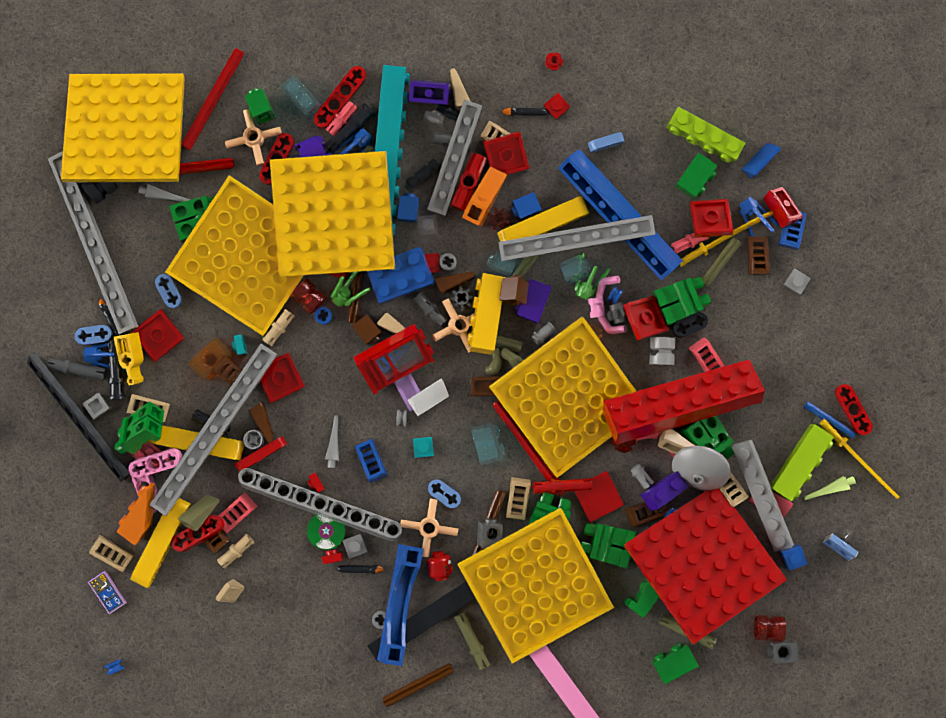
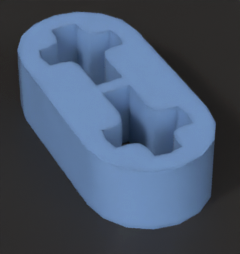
M622 132L592 140L588 142L590 152L594 153L620 145L625 141Z
M167 274L159 275L155 280V285L164 303L170 308L180 307L183 298L174 280ZM161 279L169 280L167 283L169 290L164 286H160L162 283ZM170 292L174 297H178L175 305L169 303V300H171Z
M106 325L83 327L75 333V340L81 345L106 343L113 337L112 329ZM103 328L104 331L108 332V335H105V339L102 336H96V333H101ZM84 331L86 334H92V337H87L85 342L84 339H80V335H83Z
M435 479L429 483V493L449 508H455L460 504V494L443 481ZM438 483H440V488L444 491V493L441 494L438 491L436 493H433V487H431L432 484L437 485ZM446 493L450 496L455 494L457 503L449 504V499L444 495Z

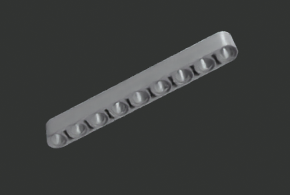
M250 468L241 470L238 475L240 485L255 493L388 541H396L401 536V525L394 520ZM246 475H251L253 477L252 481L248 483L243 482L242 480L243 477ZM265 481L271 483L268 489H262L260 486ZM287 488L289 493L286 496H281L279 490ZM301 494L307 496V500L302 503L297 501V497ZM323 501L326 505L323 509H317L315 503ZM337 507L342 508L344 511L340 516H336L333 513V510ZM359 514L362 517L361 521L353 522L351 520L352 515ZM375 520L379 522L380 526L377 529H372L369 523ZM390 527H395L398 533L392 536L388 534L387 530Z

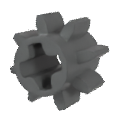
M460 286L458 292L452 290L455 297L450 298V301L455 302L454 308L460 306L461 311H463L465 305L471 307L468 300H472L474 297L468 295L470 289L463 291ZM464 294L466 302L461 301L459 303L457 295L462 296Z
M623 302L609 306L610 311L607 312L609 321L614 320L615 325L628 321L623 308Z

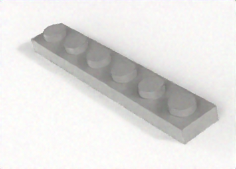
M464 99L427 210L446 215L482 105Z
M752 439L734 444L732 446L774 552L792 548L794 543Z

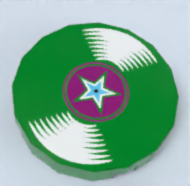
M320 515L312 517L307 527V535L311 544L322 550L334 549L340 545L346 532L344 524Z

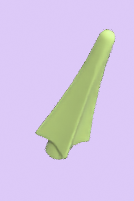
M843 476L829 485L804 496V499L809 500L830 493L850 490L849 486L856 484L853 476L847 479Z

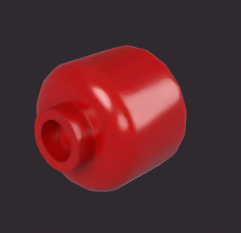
M443 551L431 553L432 556L426 560L428 575L434 578L435 581L448 579L449 575L453 572L451 557L448 554H443Z

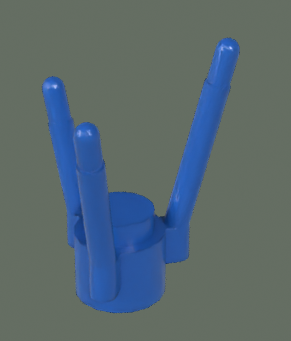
M362 128L359 132L356 131L338 149L353 140L341 154H347L354 146H358L360 149L364 147L361 151L363 153L367 145L372 146L369 142L373 138Z
M752 196L739 205L741 207L739 213L742 215L745 224L749 222L746 214L752 216L755 213L772 233L774 232L772 226L759 212L760 210L765 214L767 211ZM772 216L768 217L776 226L779 225ZM747 228L750 237H754L752 228Z
M108 343L92 344V347H85L83 357L84 361L91 362L92 366L109 368V364L99 361L103 357L114 356V353L102 351L101 348L108 347Z

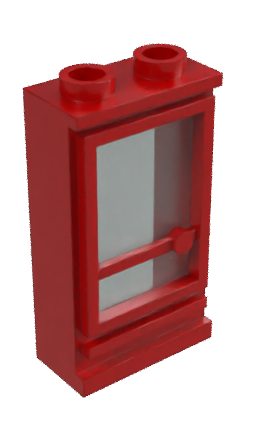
M415 324L353 357L374 395L384 387L426 364L435 362L432 354H434L432 347L429 343L427 345L424 343L423 340L427 338L422 329L417 330Z

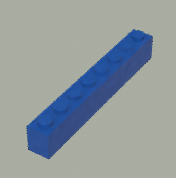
M580 149L571 154L558 167L562 174L608 223L642 217ZM656 231L655 235L624 240L661 281L683 262Z

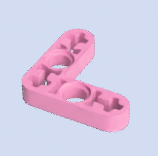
M173 448L138 458L131 462L129 473L137 494L142 488V481L147 482L149 485L152 482L155 483L152 476L153 473L176 467L182 458V453L178 449ZM170 456H175L176 460L165 461ZM153 458L159 461V468L152 465L151 461ZM146 464V467L142 470L136 469V466L140 467ZM155 484L154 498H155V496H156L157 493H158V489H157L156 484Z

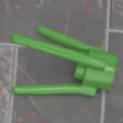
M581 253L574 290H576V296L588 300L590 297H594L600 280L607 277L610 268H607L594 288L591 282L597 266L593 267L587 283L582 282L581 284L585 253Z
M359 271L353 272L343 287L341 285L344 277L340 278L334 292L331 294V300L335 305L339 307L346 305L348 307L353 301L370 291V288H366L350 298L351 293L348 286Z

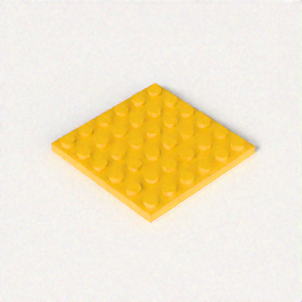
M69 74L61 169L62 182H179L184 74Z
M386 151L270 160L279 277L395 269Z
M230 175L165 271V273L262 336H264L304 276L279 277L274 205Z
M580 317L489 386L556 478L612 437L603 414L604 401L636 392L584 317Z
M561 508L458 563V567L512 664L614 608Z

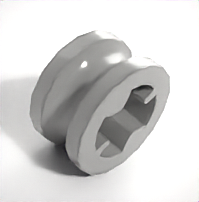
M446 253L441 256L440 266L443 270L451 271L456 267L457 261L453 254ZM449 257L450 260L453 259L454 263H451V267H447L446 264L443 265L444 258Z
M397 409L396 426L403 425V427H406L407 410L401 412Z
M380 610L373 615L372 624L378 629H383L384 622L383 625H380L379 621L375 620L380 614L385 618L386 612Z

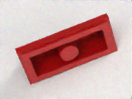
M784 187L769 190L763 197L764 202L770 211L774 213V217L782 228L803 218Z

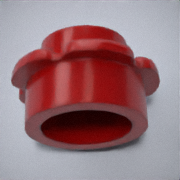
M557 52L547 54L545 65L548 69L556 71L563 66L564 61L561 58V54Z

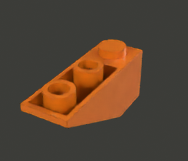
M490 167L470 199L462 218L478 226H483L507 174Z
M153 482L139 490L137 494L139 498L128 507L130 512L128 515H124L118 523L120 527L117 533L133 545L143 540L153 525L154 508L150 506L155 493V483Z

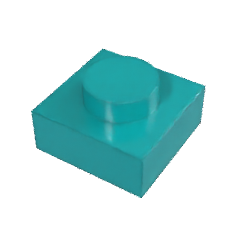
M244 335L234 336V341H232L233 351L237 352V355L240 356L248 354Z
M432 437L413 439L415 458L434 456Z

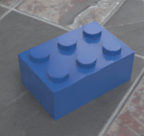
M421 247L394 256L395 269L367 271L380 304H385L436 285Z

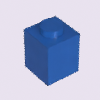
M534 192L514 200L512 203L513 207H511L514 217H518L520 221L538 214L542 210Z
M405 193L404 196L399 197L398 221L417 223L419 198L415 197V194Z
M794 544L792 548L778 551L784 569L790 571L808 564L802 547L798 544Z

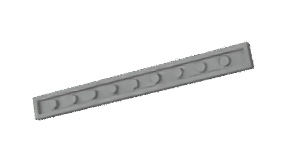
M62 151L48 158V161L119 334H124L139 326L80 182H62L61 180Z
M263 344L259 345L152 500L150 506L165 516L169 514L278 354Z

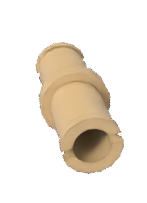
M285 309L278 320L271 324L272 328L262 340L273 346L281 333H285V328L295 315Z
M245 534L242 539L235 545L232 544L229 550L217 559L218 563L226 569L229 564L236 558L242 557V553L254 544L253 539L248 534Z

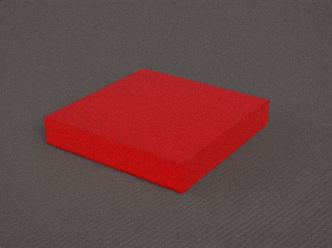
M520 131L483 141L489 167L507 175L530 169Z
M728 199L690 201L695 238L733 235L734 231Z
M654 295L623 305L637 341L665 333L669 330Z
M162 309L158 310L131 332H139L141 346L154 362H157L185 340L184 336Z
M289 352L276 358L260 380L270 404L305 387Z
M607 471L591 478L592 490L574 491L589 522L624 505Z

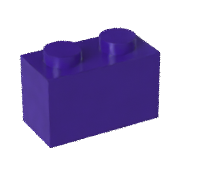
M412 80L410 82L409 101L447 105L450 102L451 83Z
M530 279L526 305H516L514 310L518 312L516 316L538 324L552 287Z
M676 471L668 474L640 495L652 511L661 508L687 489L688 485L680 473Z

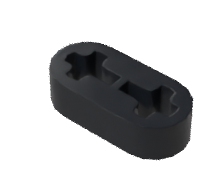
M698 312L674 323L673 333L681 338L695 333L707 326L708 317L704 313ZM696 316L704 319L701 322L702 326L699 324L692 326L691 322L697 320ZM678 324L682 326L689 325V328L684 330V334L677 332Z

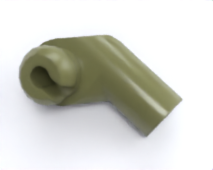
M499 347L495 348L491 355L493 360L490 366L485 368L486 374L489 376L498 374L503 366Z
M506 348L500 354L502 358L509 361L513 368L523 361L520 356Z

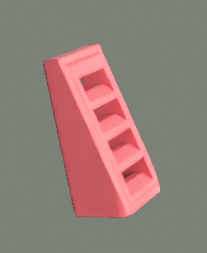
M706 338L700 339L689 347V350L705 372L710 371L717 365L724 367L723 362ZM708 352L711 353L709 356L702 360L701 357H703ZM712 359H715L713 363H711L709 366H706V363H708Z
M246 492L218 515L222 519L225 515L232 523L229 526L224 520L223 530L226 533L230 532L258 507ZM236 505L244 513L243 515L235 508ZM229 511L236 516L237 520L230 515Z

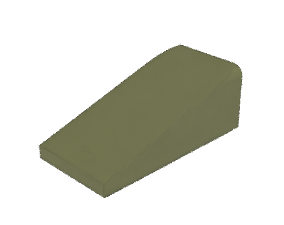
M206 494L186 510L178 520L185 527L198 531L220 500Z

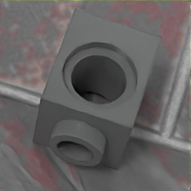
M485 518V521H478L477 545L487 548L502 540L503 525L494 518ZM492 528V535L487 537L488 530Z
M794 640L770 641V646L767 647L768 658H771V661L774 663L798 662L797 642ZM781 647L786 648V653L783 656L778 655V650Z

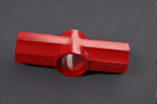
M471 153L451 202V207L465 212L477 187L487 158L477 153ZM467 178H471L474 181V184L470 187L465 186L463 183Z

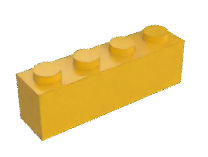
M483 273L480 279L477 278L475 290H478V295L474 297L472 308H475V314L471 315L470 319L472 334L469 333L467 338V345H470L469 351L492 355L495 351L502 301H500L502 279L506 277Z

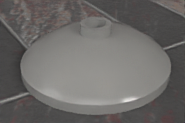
M689 446L679 450L673 457V472L678 471L686 484L691 488L697 490L717 489L726 484L730 477L728 461L723 455L711 448Z

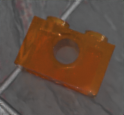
M215 337L188 362L189 366L202 380H212L217 376V374L211 371L212 366L208 363L211 355H215L217 361L222 355L233 361L231 358L234 356L233 352L218 337Z

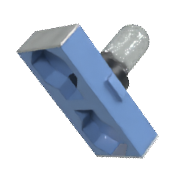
M849 529L845 530L841 538L832 533L823 541L824 544L848 561L856 558L858 551L849 545L848 541L852 535V531Z

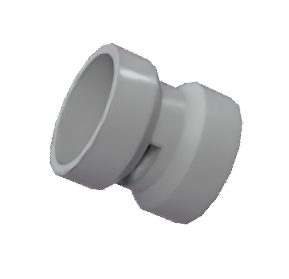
M250 430L244 435L243 441L246 447L258 449L264 445L265 437L259 430Z

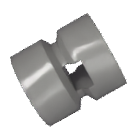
M651 337L650 349L653 352L650 353L649 364L674 366L675 355L672 353V350L675 349V338Z

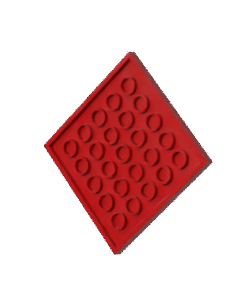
M719 488L703 492L624 544L626 550L692 645L787 580L735 507L731 506Z

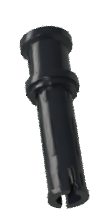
M363 103L362 108L355 115L352 114L350 121L325 145L329 148L335 143L330 149L331 152L335 153L358 128H363L364 124L371 117H375L376 114L366 103Z
M110 341L108 342L109 353H114V356H109L110 378L107 381L110 384V396L108 398L125 399V379L122 377V367L118 361L115 342Z

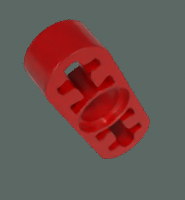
M282 133L277 137L259 173V178L265 185H272L271 179L265 181L266 178L264 176L265 173L268 174L271 170L267 166L270 164L272 157L279 154L282 156V159H286L294 147V139L288 133ZM288 138L290 144L285 145L283 151L286 153L283 154L281 151L276 150L277 147L281 150L283 146L281 140Z
M848 384L837 386L835 396L852 428L859 435L869 434L872 431L873 425L854 389ZM842 388L844 390L848 389L849 392L847 393L848 399L853 398L854 401H850L846 404L844 403V401L848 400L845 396L840 395V393L842 392ZM851 404H855L858 407L856 415L849 413V406ZM861 415H863V418H859V419L861 420L862 423H866V424H867V426L865 427V430H866V431H864V430H859V427L861 426V424H860L859 420H856V421L854 422L853 418H858V417H860Z
M281 436L234 465L240 473L241 470L251 467L263 460L264 457H268L287 445V442Z
M216 515L208 516L200 527L202 536L199 539H195L194 530L190 528L185 529L173 537L171 542L173 549L179 552H186L220 533L224 529V520ZM213 520L218 522L216 528L210 527L213 525ZM180 539L187 540L183 542V547L178 546L181 543Z

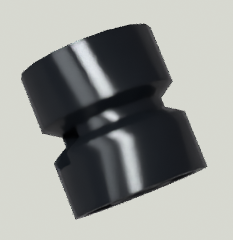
M84 182L81 184L84 191L96 204H99L106 198L105 194H112L119 188L115 182Z

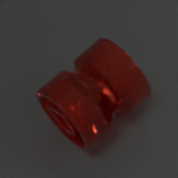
M306 279L294 289L290 296L297 303H302V308L311 315L326 301L327 297L320 290H315L316 286L309 279Z
M755 615V640L767 641L769 638L772 641L779 642L785 640L786 621L784 616H772L769 618L767 615Z

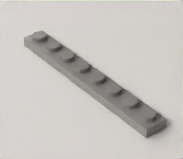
M650 215L498 243L501 261H508L655 235L653 216Z

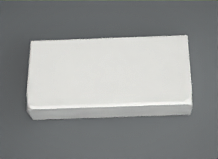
M440 379L408 399V402L417 416L449 397L443 380Z

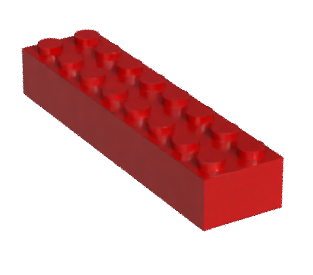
M750 359L605 400L603 414L617 445L762 403L765 390Z

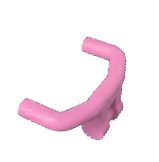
M619 276L601 279L595 298L588 299V304L591 307L590 318L598 317L604 330L609 334L627 332L626 325L612 327L605 316L603 301L606 285L620 283Z

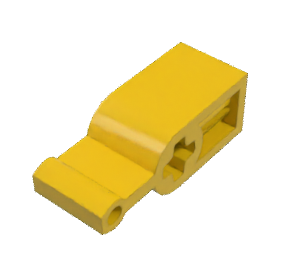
M139 332L114 337L119 364L127 370V383L134 385L143 382L144 378L141 375L140 365L143 363L144 356Z

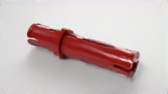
M591 478L550 479V481L533 482L534 494L551 493L552 495L556 494V492L592 490Z

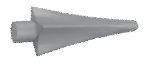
M150 184L147 187H139V193L145 194V197L149 199L179 202L191 200Z
M338 415L334 416L332 433L325 459L328 460V468H335L336 461H339Z

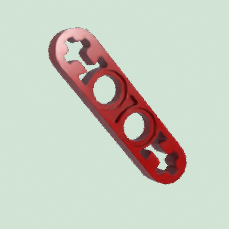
M352 67L316 112L314 123L318 128L326 129L336 117L335 114H339L365 82L366 73L362 67ZM360 71L362 78H356V80L354 81V84L356 86L354 87L351 83L354 79L353 73H359ZM346 85L351 88L349 95L341 93L343 86ZM333 100L340 103L339 108L336 110L329 108V104ZM326 108L328 112L333 115L331 117L328 114L325 118L327 122H322L321 124H319L320 121L318 117H324L326 115V111H324V109Z

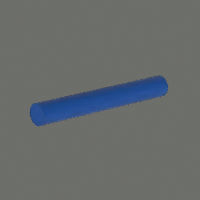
M809 401L806 402L804 405L805 409L822 420L825 419L831 426L851 439L855 437V431Z

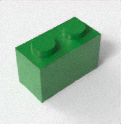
M255 88L250 90L247 95H244L251 114L258 125L276 118L263 89Z
M698 152L675 185V188L692 199L696 196L700 197L706 189L704 187L706 181L711 182L717 172L714 170L717 165Z
M679 642L671 647L672 650L667 653L662 651L654 656L655 659L651 661L664 685L699 666L686 643L682 644Z

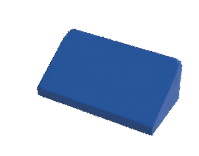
M766 143L742 168V171L749 178H754L781 148Z

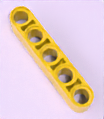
M579 196L499 231L497 235L501 242L546 234V232L548 233L560 228L563 224H569L590 213L583 197Z
M163 425L161 438L156 442L149 440L148 443L188 450L199 432ZM221 437L209 455L241 460L244 441Z
M179 498L167 516L162 514L131 576V581L147 589L153 583L152 579H155L162 565L161 562L164 561L171 547L169 544H171L173 537L177 535L178 527L182 525L178 518L191 507V503Z

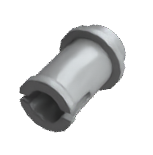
M548 322L537 333H533L532 339L538 346L540 344L543 345L544 341L556 332V329Z
M637 464L630 470L632 472L631 475L635 476L643 488L646 489L654 481L644 470L645 467Z

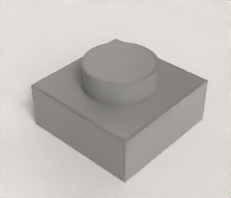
M794 268L783 285L801 295L811 278Z
M97 393L83 403L93 419H97L111 409L101 393Z
M362 534L343 540L349 559L368 552Z

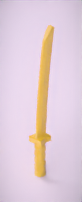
M770 211L763 214V216L766 219L772 216L774 213ZM757 217L733 230V235L722 236L706 246L700 243L698 249L681 258L683 262L679 264L680 267L702 254L708 255L709 249L761 220Z
M825 419L819 423L826 432L834 436L833 439L836 441L835 444L837 446H843L896 499L899 498L846 443L848 441L846 437H841Z

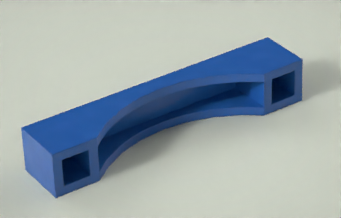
M398 544L377 658L378 661L384 664L398 666L403 664L406 648L405 634L408 605L413 584L420 569L423 548Z

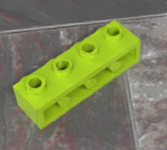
M677 107L666 127L672 134L680 135L686 138V141L701 146L704 151L710 154L714 153L726 163L733 164L745 145V142L680 107Z
M810 424L771 482L772 491L788 501L796 500L801 494L800 488L811 479L813 468H817L822 462L823 458L821 456L832 447L834 436L816 424Z

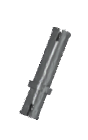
M47 359V362H49V364L46 363L48 370L63 372L64 375L75 374L105 380L106 368L72 363L70 360Z

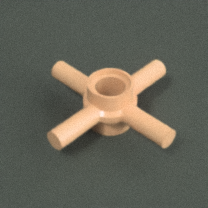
M246 109L243 113L247 128L243 136L225 141V145L228 149L246 144L253 149L257 166H261L264 164L260 147L264 139L280 135L282 130L281 127L261 131L255 127L250 109ZM258 134L255 141L249 140L251 135Z
M448 298L442 301L451 318L448 327L436 332L432 337L436 342L449 334L460 336L469 353L471 351H469L470 345H467V331L471 315L468 317L457 315ZM456 321H459L462 324L461 330H458L456 328Z
M430 499L427 518H424L421 522L401 519V527L419 530L420 534L424 537L422 557H429L431 538L435 537L438 533L453 536L458 534V528L439 526L438 521L435 519L437 499ZM426 523H432L435 526V530L432 533H427L424 530Z

